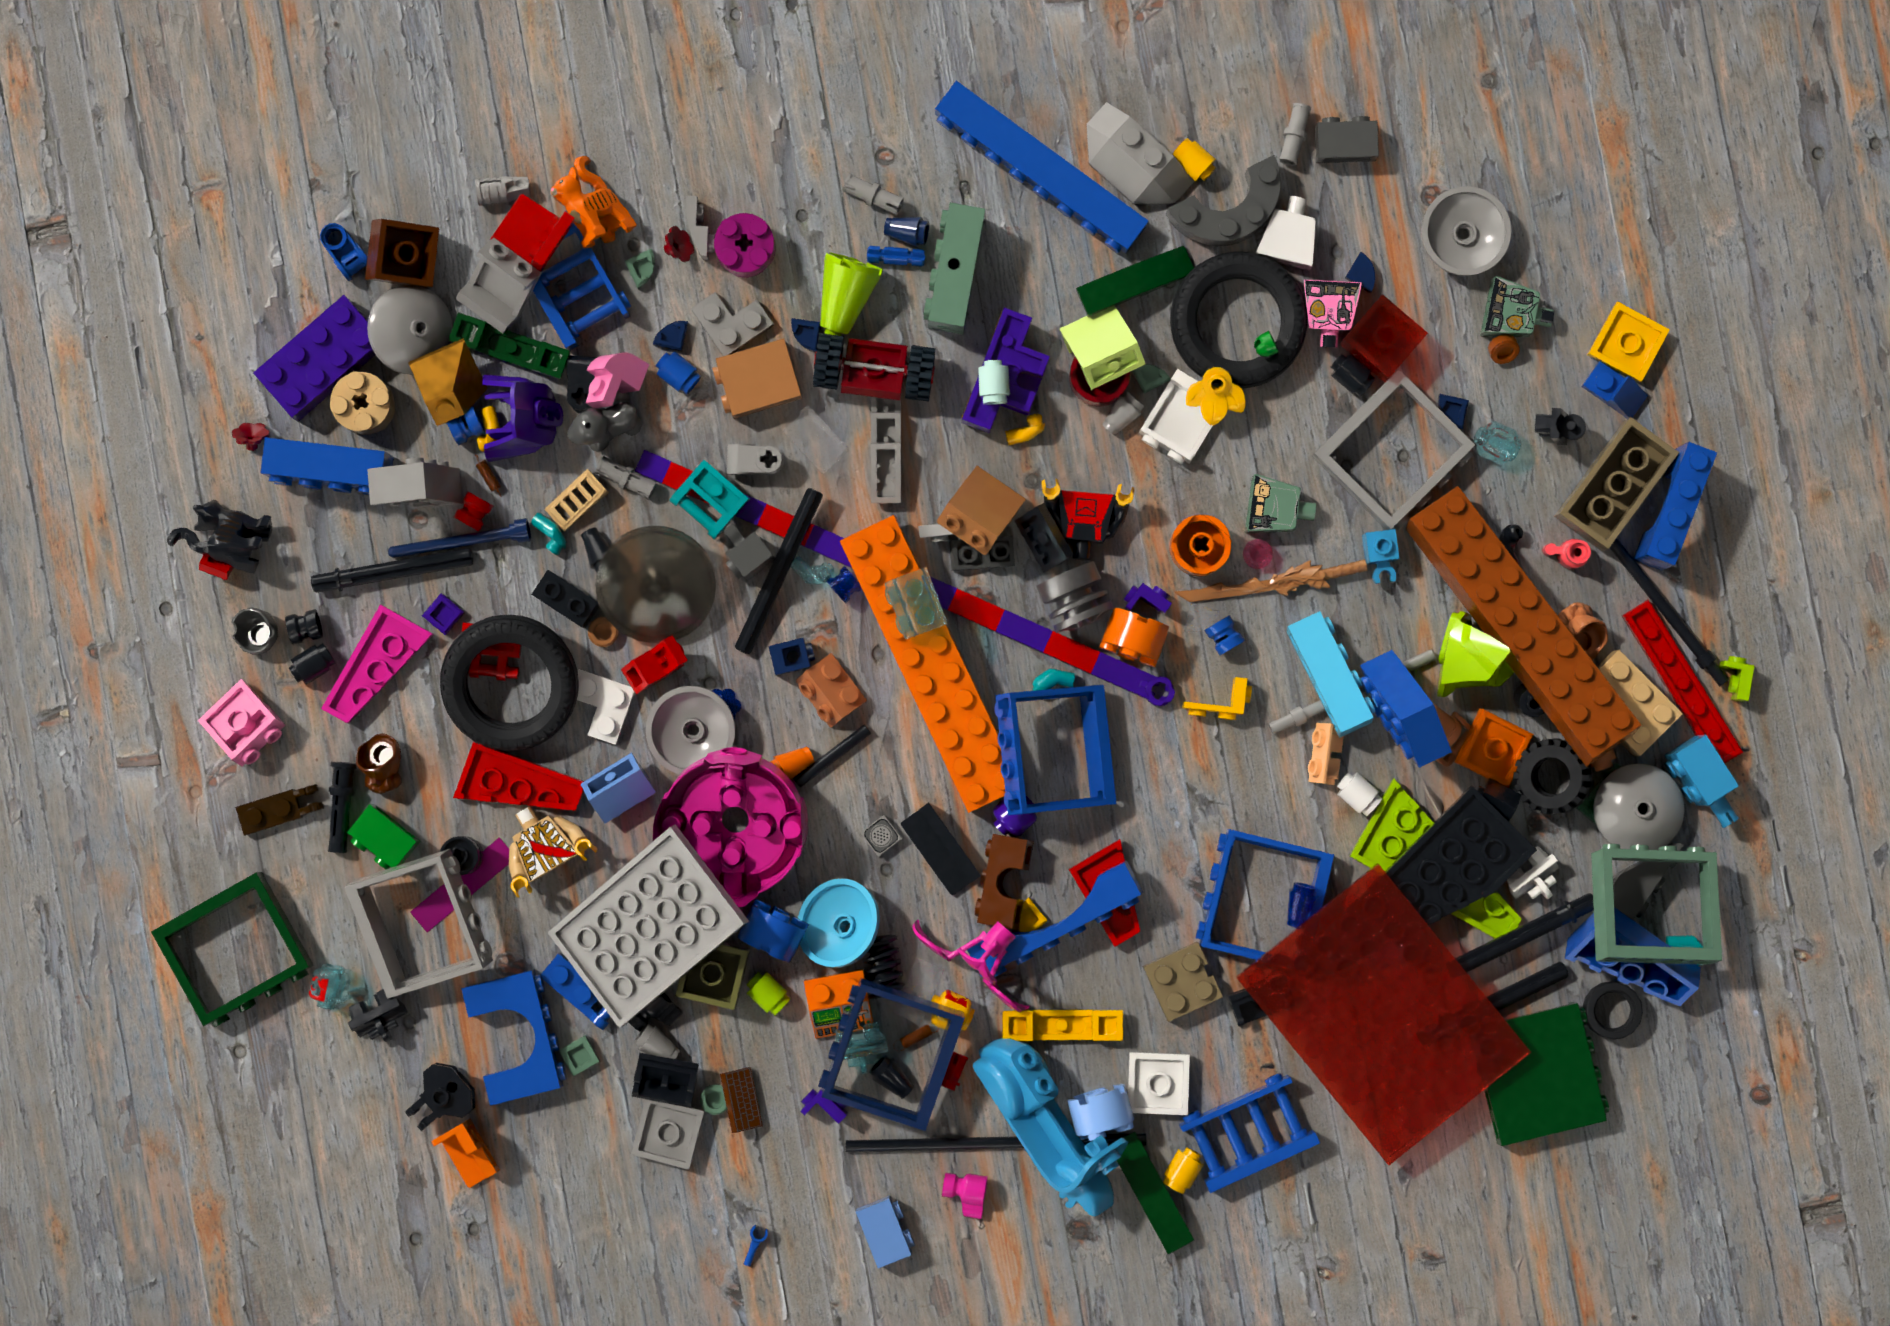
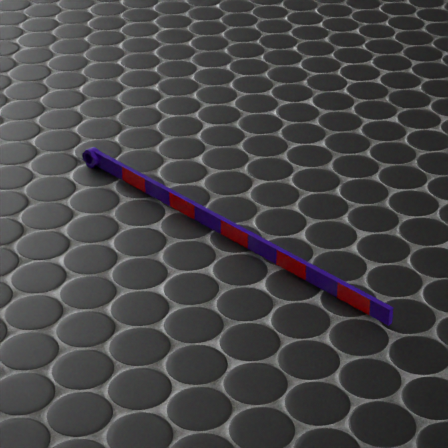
M645 449L635 469V472L675 490H678L693 472ZM691 489V491L687 494L695 499H698L704 503L709 504L693 489ZM744 494L750 500L738 512L736 517L784 538L794 516ZM810 524L801 546L852 568L840 543V540L844 538ZM924 574L938 606L1146 698L1152 705L1165 706L1174 698V686L1171 680L1166 677L1151 675ZM1160 683L1165 684L1164 690L1168 692L1167 697L1161 696L1158 700L1154 698L1155 693L1151 690L1153 686L1158 687Z

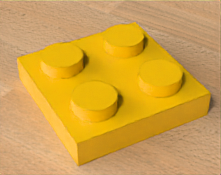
M1617 301L1587 355L1597 361H1601L1625 376L1629 375L1634 381L1641 383L1670 329Z

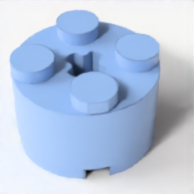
M1125 1084L1113 1085L1114 1090L1108 1091L1105 1087L1078 1094L1073 1096L1074 1099L1067 1100L1076 1136H1079L1080 1140L1088 1138L1089 1141H1092L1100 1135L1106 1137L1105 1131L1116 1130L1117 1132H1122L1134 1128L1133 1121L1135 1119Z

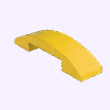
M1053 1009L1025 1010L1021 1013L1015 1010L1002 1011V1038H1011L1017 1041H1123V1010Z

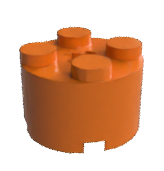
M1194 515L1184 519L1176 527L1170 539L1169 551L1175 565L1184 573L1198 577L1207 576L1220 569L1229 558L1231 538L1227 527L1219 519L1210 515ZM1204 539L1207 542L1204 546L1207 552L1203 550L1195 551L1196 544L1193 540L1201 541Z
M1114 608L1099 648L1112 653H1116L1119 650L1117 656L1134 662L1139 657L1140 663L1156 667L1169 626L1151 618L1146 619L1128 610Z

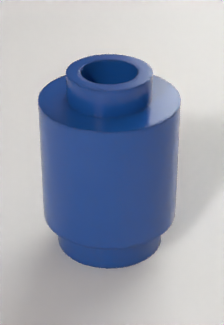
M666 352L656 364V367L659 369L657 375L676 391H683L686 395L692 391L701 379V375L697 373V368L677 352H673L671 355Z

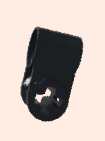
M570 355L568 359L567 401L573 410L579 414L588 408H592L585 403L586 400H583L582 405H580L575 399L580 398L581 393L588 397L589 386L595 376L586 370L597 357Z

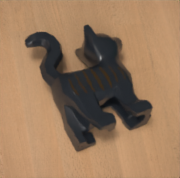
M211 500L202 506H193V510L198 515V522L195 524L194 530H215L208 541L200 542L197 535L188 528L174 529L168 535L167 543L169 546L173 547L178 540L185 539L190 549L194 552L209 555L216 561L227 563L236 569L254 574L259 560L250 558L252 550L262 547V542H268L272 533L271 516L264 515L260 519H256L242 511L227 510L217 500Z

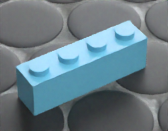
M1319 611L1287 627V634L1339 738L1372 723L1374 718L1372 714L1375 713V708L1368 696L1363 697L1359 689L1362 686L1361 680L1355 670L1350 671L1346 663L1349 657L1342 643L1337 645L1332 634L1335 633V629L1329 617L1323 618Z

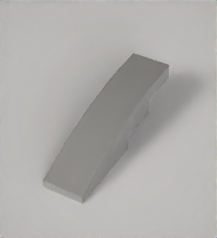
M871 397V503H901V397L900 400Z

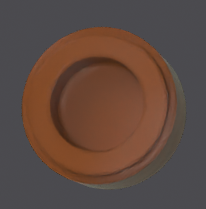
M1509 334L1495 337L1488 345L1491 359L1498 364L1513 361L1520 351L1516 338Z

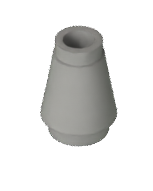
M1126 391L1123 396L1116 400L1102 425L1116 436L1118 432L1142 415L1141 410L1145 406L1130 392Z
M649 1023L634 1040V1043L639 1046L638 1050L649 1055L675 1059L680 1052L656 1025L653 1027Z

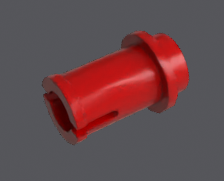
M953 1051L941 1086L955 1091L956 1086H960L958 1081L966 1061L969 1059L968 1057Z

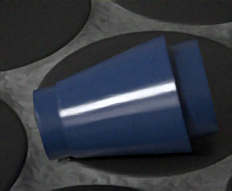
M922 217L887 218L884 225V235L914 246L919 244L925 245L929 235V221L923 220Z

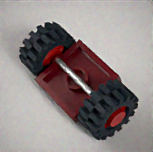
M819 334L814 360L813 387L837 390L840 370H843L841 393L900 400L903 378H906L907 375L905 399L929 402L931 384H933L936 348L912 345L909 366H906L908 348L906 345L849 338L845 358L842 357L844 336Z

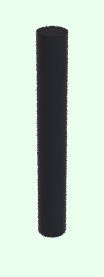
M865 724L795 776L793 778L794 781L801 788L868 737L871 732Z

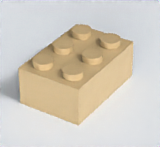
M1615 650L1597 667L1641 724L1634 735L1621 743L1634 757L1641 756L1683 713L1620 650Z

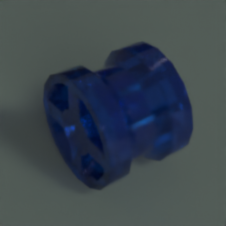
M845 566L840 569L839 575L835 578L831 577L826 581L845 604L850 600V596L854 592L862 590L860 583Z

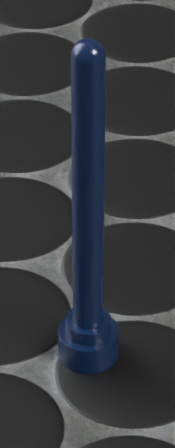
M523 518L514 520V523L509 524V527L392 546L388 549V554L392 558L505 539L524 543L531 541V531L528 519Z

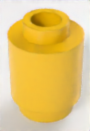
M1188 138L1172 154L1194 181H1198L1200 178L1205 181L1216 169L1213 165L1216 159L1196 141L1192 142Z
M1188 1147L1184 1151L1178 1149L1164 1173L1166 1177L1163 1183L1173 1190L1184 1194L1186 1189L1191 1188L1204 1166L1200 1161L1202 1156Z

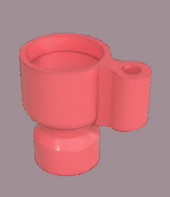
M1570 539L1563 542L1560 546L1550 543L1542 549L1545 556H1557L1559 563L1567 569H1577L1584 566L1591 555L1588 543L1579 539Z

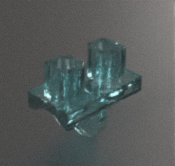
M878 1022L863 1025L864 1039L853 1040L851 1036L843 1059H847L849 1068L860 1066L862 1074L868 1073L867 1064L878 1063L877 1054L888 1052L886 1035L882 1034ZM838 1029L835 1030V1042H839L842 1033Z

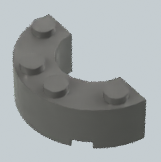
M1275 155L1247 168L1245 172L1248 185L1247 196L1235 208L1226 211L1211 210L1202 205L1193 195L1169 207L1166 211L1167 218L1185 237L1208 246H1230L1252 237L1267 222L1278 201L1281 177Z

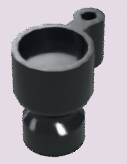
M663 993L630 1020L629 1023L639 1032L647 1026L650 1018H655L671 1026L683 1014V1011Z

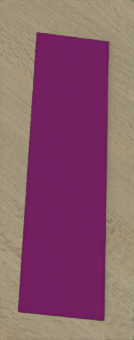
M500 837L483 850V862L479 869L471 874L461 875L462 881L468 886L471 896L509 865V848ZM445 884L440 886L410 912L426 932H429L454 911Z

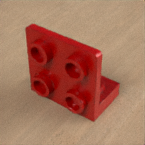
M520 194L490 240L494 237L542 272L571 229L575 217L564 211L559 218L526 195Z

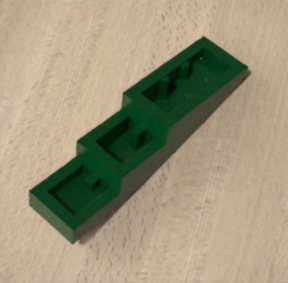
M1181 246L1077 287L1076 292L1087 317L1114 305L1118 306L1138 296L1142 297L1185 278L1194 267L1185 247Z
M1133 1132L1124 1137L1128 1144L1117 1162L1169 1255L1195 1240L1136 1132Z

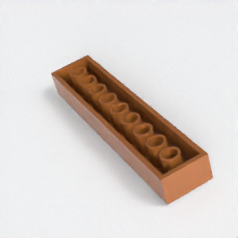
M1459 486L1409 519L1406 531L1483 632L1511 649V653L1505 661L1586 767L1637 732L1641 726L1640 722Z

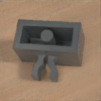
M733 523L723 530L735 545L726 553L730 558L726 564L738 579L744 576L748 581L774 561L775 557L755 531L744 538Z

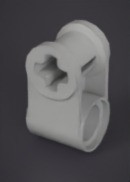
M727 444V475L777 474L784 467L785 459L782 452L773 446ZM772 452V456L778 460L772 463L771 468H768V465L763 462V458H768L769 453Z

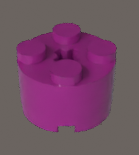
M739 213L724 219L718 227L714 238L715 252L721 265L737 277L750 278L759 275L771 264L775 256V240L770 227L765 220L753 214ZM743 240H748L749 244L753 245L748 246L747 251L743 252L738 245L742 244Z

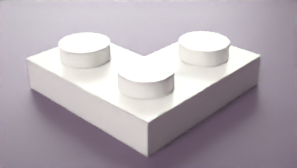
M578 669L579 687L577 700L597 707L588 736L617 745L635 693L630 686Z

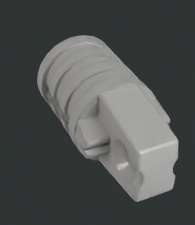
M501 176L489 179H475L479 206L484 204L491 205L493 203L500 204L502 202L509 203L510 201L517 200L520 194L530 197L528 177Z

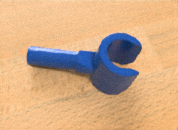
M756 1225L751 1228L750 1237L752 1240L743 1263L744 1265L751 1266L756 1250L760 1243L765 1241L768 1236L767 1228L762 1239H756L753 1236Z

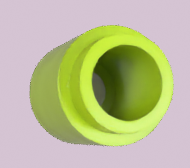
M758 972L746 984L750 988L746 994L766 1013L770 1011L774 1016L791 999L786 994L787 990L768 972L763 976Z

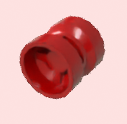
M467 491L463 499V508L457 509L453 518L479 532L483 526L482 518L490 514L494 506Z

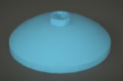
M833 879L819 885L808 895L799 911L798 919L809 924L800 946L812 961L825 967L842 968L857 962L869 951L879 929V909L872 893L862 884L850 879ZM850 923L849 930L845 932V927Z

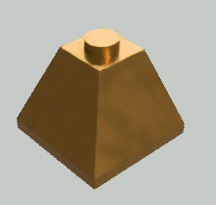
M464 338L409 362L425 404L437 426L464 415L488 389L487 385H482L483 377Z

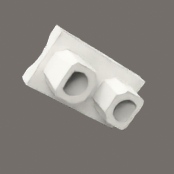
M1539 846L1535 847L1537 851L1528 859L1533 868L1525 874L1519 868L1507 880L1510 893L1515 900L1526 892L1532 899L1540 894L1547 900L1553 896L1549 887L1557 881L1551 874L1559 869L1557 865L1558 860L1553 854L1548 856Z

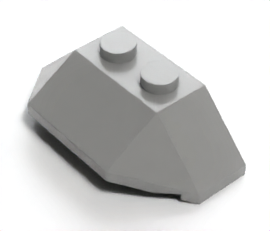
M1106 102L1086 124L1089 165L1132 204H1175L1194 183V180L1187 174L1174 155L1134 119Z

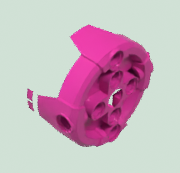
M723 748L708 753L706 757L691 764L677 777L670 790L662 798L655 814L653 841L669 827L676 824L736 905L744 907L755 899L759 893L771 888L782 880L793 867L796 859L801 856L808 834L807 807L804 798L800 797L788 776L777 766L763 759L762 755L747 751L744 748ZM740 807L745 810L749 822L743 831L734 833L724 827L722 815L726 809Z

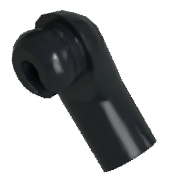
M1516 524L1508 525L1502 530L1499 540L1519 565L1520 562L1514 549L1519 539L1523 537V529Z

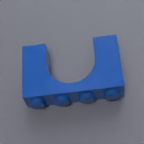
M1687 442L1675 449L1679 453L1667 468L1664 476L1671 479L1665 502L1651 529L1643 532L1633 558L1637 562L1658 570L1675 566L1717 452L1691 442Z
M534 969L461 988L468 1018L497 1010H513L527 1018L535 1034L533 1052L525 1063L514 1068L483 1076L490 1106L559 1089L564 1086L563 1080H567L563 1062L558 1063L555 1051L559 1050V1043L556 1033L551 1034L548 1022L552 1021V1015L549 1005L543 1004L541 993L545 992V987L541 974L536 975Z

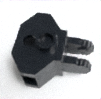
M436 1062L423 1072L424 1092L419 1095L421 1098L409 1107L405 1113L410 1117L415 1115L425 1103L433 1112L419 1122L417 1127L420 1131H423L435 1119L441 1118L444 1115L463 1118L476 1108L475 1088L456 1066ZM451 1082L457 1084V1090L451 1088Z

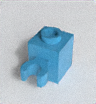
M1396 529L1363 534L1362 541L1366 564H1376V569L1372 574L1373 582L1375 584L1380 583L1379 574L1381 571H1386L1390 576V582H1394L1396 580V572L1390 566V562L1399 559Z

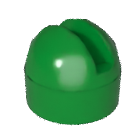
M1270 331L1264 332L1256 338L1254 348L1258 355L1268 357L1279 352Z

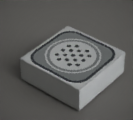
M885 815L861 832V835L878 857L902 839Z

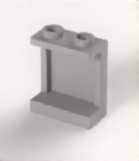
M493 237L479 250L477 257L480 258L469 282L458 292L456 300L504 334L519 320L542 272Z

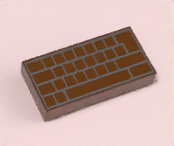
M751 1067L721 1073L720 1077L732 1133L763 1126Z

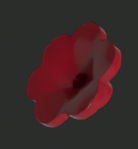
M677 226L671 227L669 233L665 235L666 245H664V251L673 258H679L682 262H687L690 260V255L694 253L690 236L685 230H680Z
M243 423L239 428L232 430V437L236 439V443L246 444V449L249 451L258 449V444L265 437L269 438L270 436L269 430L262 423Z

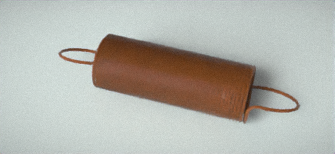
M485 459L483 461L480 460L481 462L476 464V468L491 492L497 489L498 494L502 497L498 491L501 484Z
M926 1024L900 1038L904 1049L935 1032H932L929 1025Z

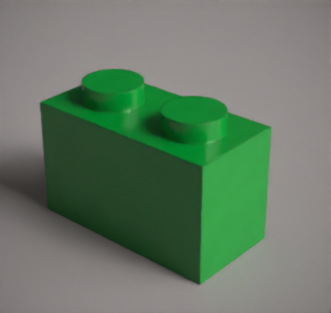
M369 804L347 832L353 837L350 842L363 852L366 849L370 850L376 855L374 861L385 870L403 864L421 842L375 804Z

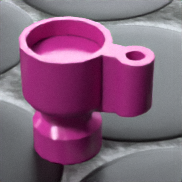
M945 1173L942 1197L953 1198L959 1196L962 1202L963 1216L982 1219L988 1176L966 1174L963 1178H959L956 1174Z

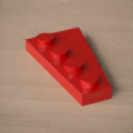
M474 741L453 798L576 811L584 792L581 783L584 781L506 752L485 747Z

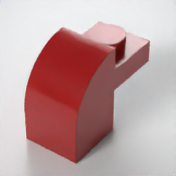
M671 635L648 652L630 661L621 671L637 695L682 668L688 659L684 655L682 646Z

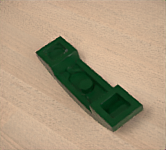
M459 312L448 339L451 342H456L464 338L468 348L560 380L571 352L508 330L502 334L487 322Z

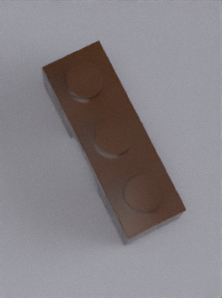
M993 834L992 840H988L985 851L986 857H989L987 869H983L980 878V886L983 887L982 898H978L975 906V916H978L977 923L994 926L998 921L1005 928L1019 929L1024 900L1015 899L1007 895L1003 887V880L1006 874L1013 869L1029 871L1034 841Z

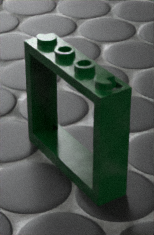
M262 872L250 875L151 931L203 1026L212 1023L215 1028L230 1020L229 1013L236 1009H239L240 1013L256 1005L254 999L263 994L267 998L283 990L281 987L282 983L289 979L293 983L309 975L307 969L314 966ZM256 890L296 964L209 1012L168 938L249 892Z

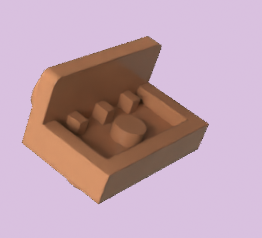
M832 653L807 669L796 679L800 692L810 700L816 708L818 716L831 728L867 701Z

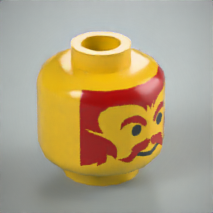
M948 989L942 992L940 996H933L932 1002L964 1012L965 1019L961 1030L965 1031L970 1025L975 1009L971 1008V1000ZM934 1014L931 1015L932 1024L945 1030L948 1019Z

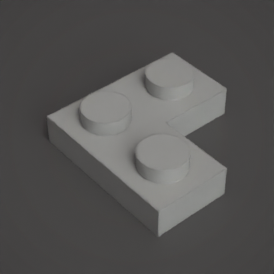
M714 292L691 308L723 356L733 354L774 326L757 300L732 316L719 296Z

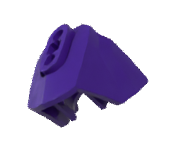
M483 375L482 385L511 387L510 391L492 392L485 395V400L499 399L501 403H507L511 406V420L505 426L497 429H486V434L496 439V441L484 444L487 462L532 454L541 447L553 443L557 433L556 427L562 425L564 415L561 405L556 403L552 389L548 385L535 383L532 380L521 377Z

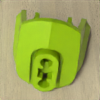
M1463 611L1459 613L1453 612L1447 625L1439 654V664L1442 665L1439 675L1438 697H1446L1454 692L1456 688L1499 687L1514 674V671L1505 661L1511 653V649L1490 635L1472 627V616Z

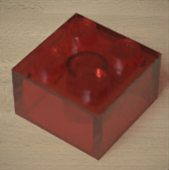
M1382 294L1342 340L1340 345L1385 383L1428 333Z

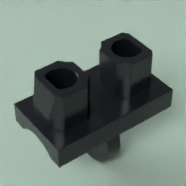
M1552 408V415L1536 414L1535 433H1539L1540 437H1550L1558 445H1567V439L1572 441L1578 440L1586 432V423L1582 417L1576 414L1568 415L1561 408Z
M384 989L374 995L378 1007L369 1011L364 1001L357 1002L349 1007L351 1021L348 1022L351 1031H355L360 1038L368 1034L371 1040L379 1036L385 1042L392 1040L390 1030L398 1027L395 1019L408 1013L401 1001L396 997L387 999Z

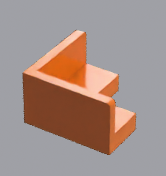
M471 1118L431 1141L433 1146L442 1142L469 1188L500 1170Z

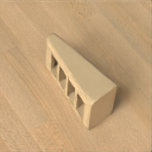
M587 469L544 510L565 532L609 492ZM586 481L596 491L593 496L582 486ZM577 489L588 500L584 505L574 494ZM568 497L579 508L576 512L565 502ZM559 505L570 516L567 521L556 510Z

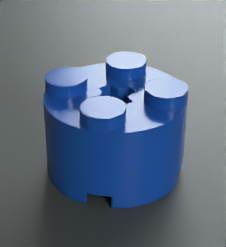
M755 898L746 916L749 922L740 928L738 938L758 950L762 949L768 952V955L790 963L809 924L796 917L790 920V913L777 906H773L771 911L769 904Z

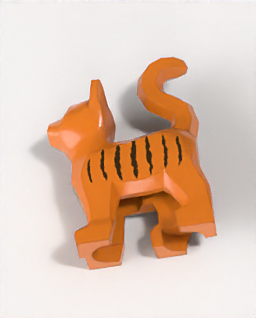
M587 156L576 158L574 167L570 169L569 174L559 179L551 188V195L555 200L564 205L567 212L575 217L573 223L583 235L581 244L584 249L593 247L595 245L594 240L599 237L602 238L604 243L613 242L615 240V231L621 227L626 233H629L637 226L628 210L621 204L617 196L607 188L601 177L589 172L585 168L591 162ZM580 180L592 185L595 191L583 194Z

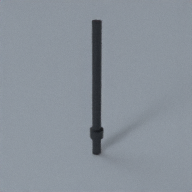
M1615 539L1610 549L1696 656L1695 661L1700 668H1705L1719 687L1727 682L1729 678L1715 662L1717 658L1709 649L1706 650L1621 542Z

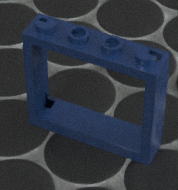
M860 978L858 986L852 985L847 1002L852 1003L849 1013H843L839 1022L838 1030L842 1031L839 1042L833 1041L828 1059H831L832 1062L829 1071L823 1070L818 1087L823 1088L822 1098L926 1131L965 1019L964 1012ZM866 992L948 1019L916 1112L835 1086Z

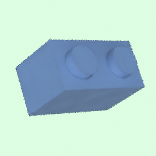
M632 753L581 783L588 801L604 823L619 817L623 812L656 793L648 775Z
M887 1196L856 1209L858 1220L877 1268L912 1255L910 1247L915 1246L910 1230H903L899 1219L904 1218L898 1201L892 1202L891 1197Z

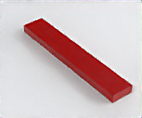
M1646 600L1623 614L1622 618L1679 710L1683 713L1696 736L1707 735L1724 763L1742 754V749L1650 601Z

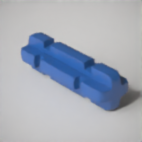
M869 246L867 249V262L879 263V261H883L884 264L906 266L907 263H912V266L922 267L925 263V251L921 249L908 251V248L894 247L880 249V246Z

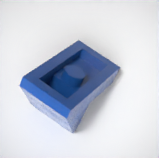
M1601 361L1596 364L1581 386L1627 419L1629 417L1633 418L1648 396L1632 377L1628 375L1624 378Z

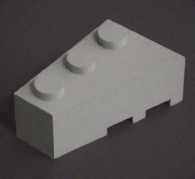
M409 458L406 459V464L367 469L370 505L390 503V506H399L400 502L409 503V506L440 507L463 504L460 468L449 467V462Z

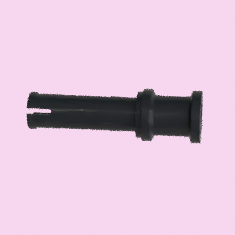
M331 762L333 778L329 792L332 795V811L328 852L347 853L351 796H354L356 791L353 788L354 769L357 768V764Z

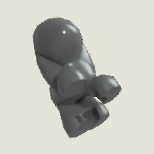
M621 402L604 410L588 408L580 413L568 428L567 436L575 444L589 445L593 451L601 452L606 449L614 437L623 433L630 436L636 435L640 432L643 424L637 415L635 405L629 402Z

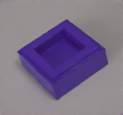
M440 593L422 617L444 635H447L465 612Z

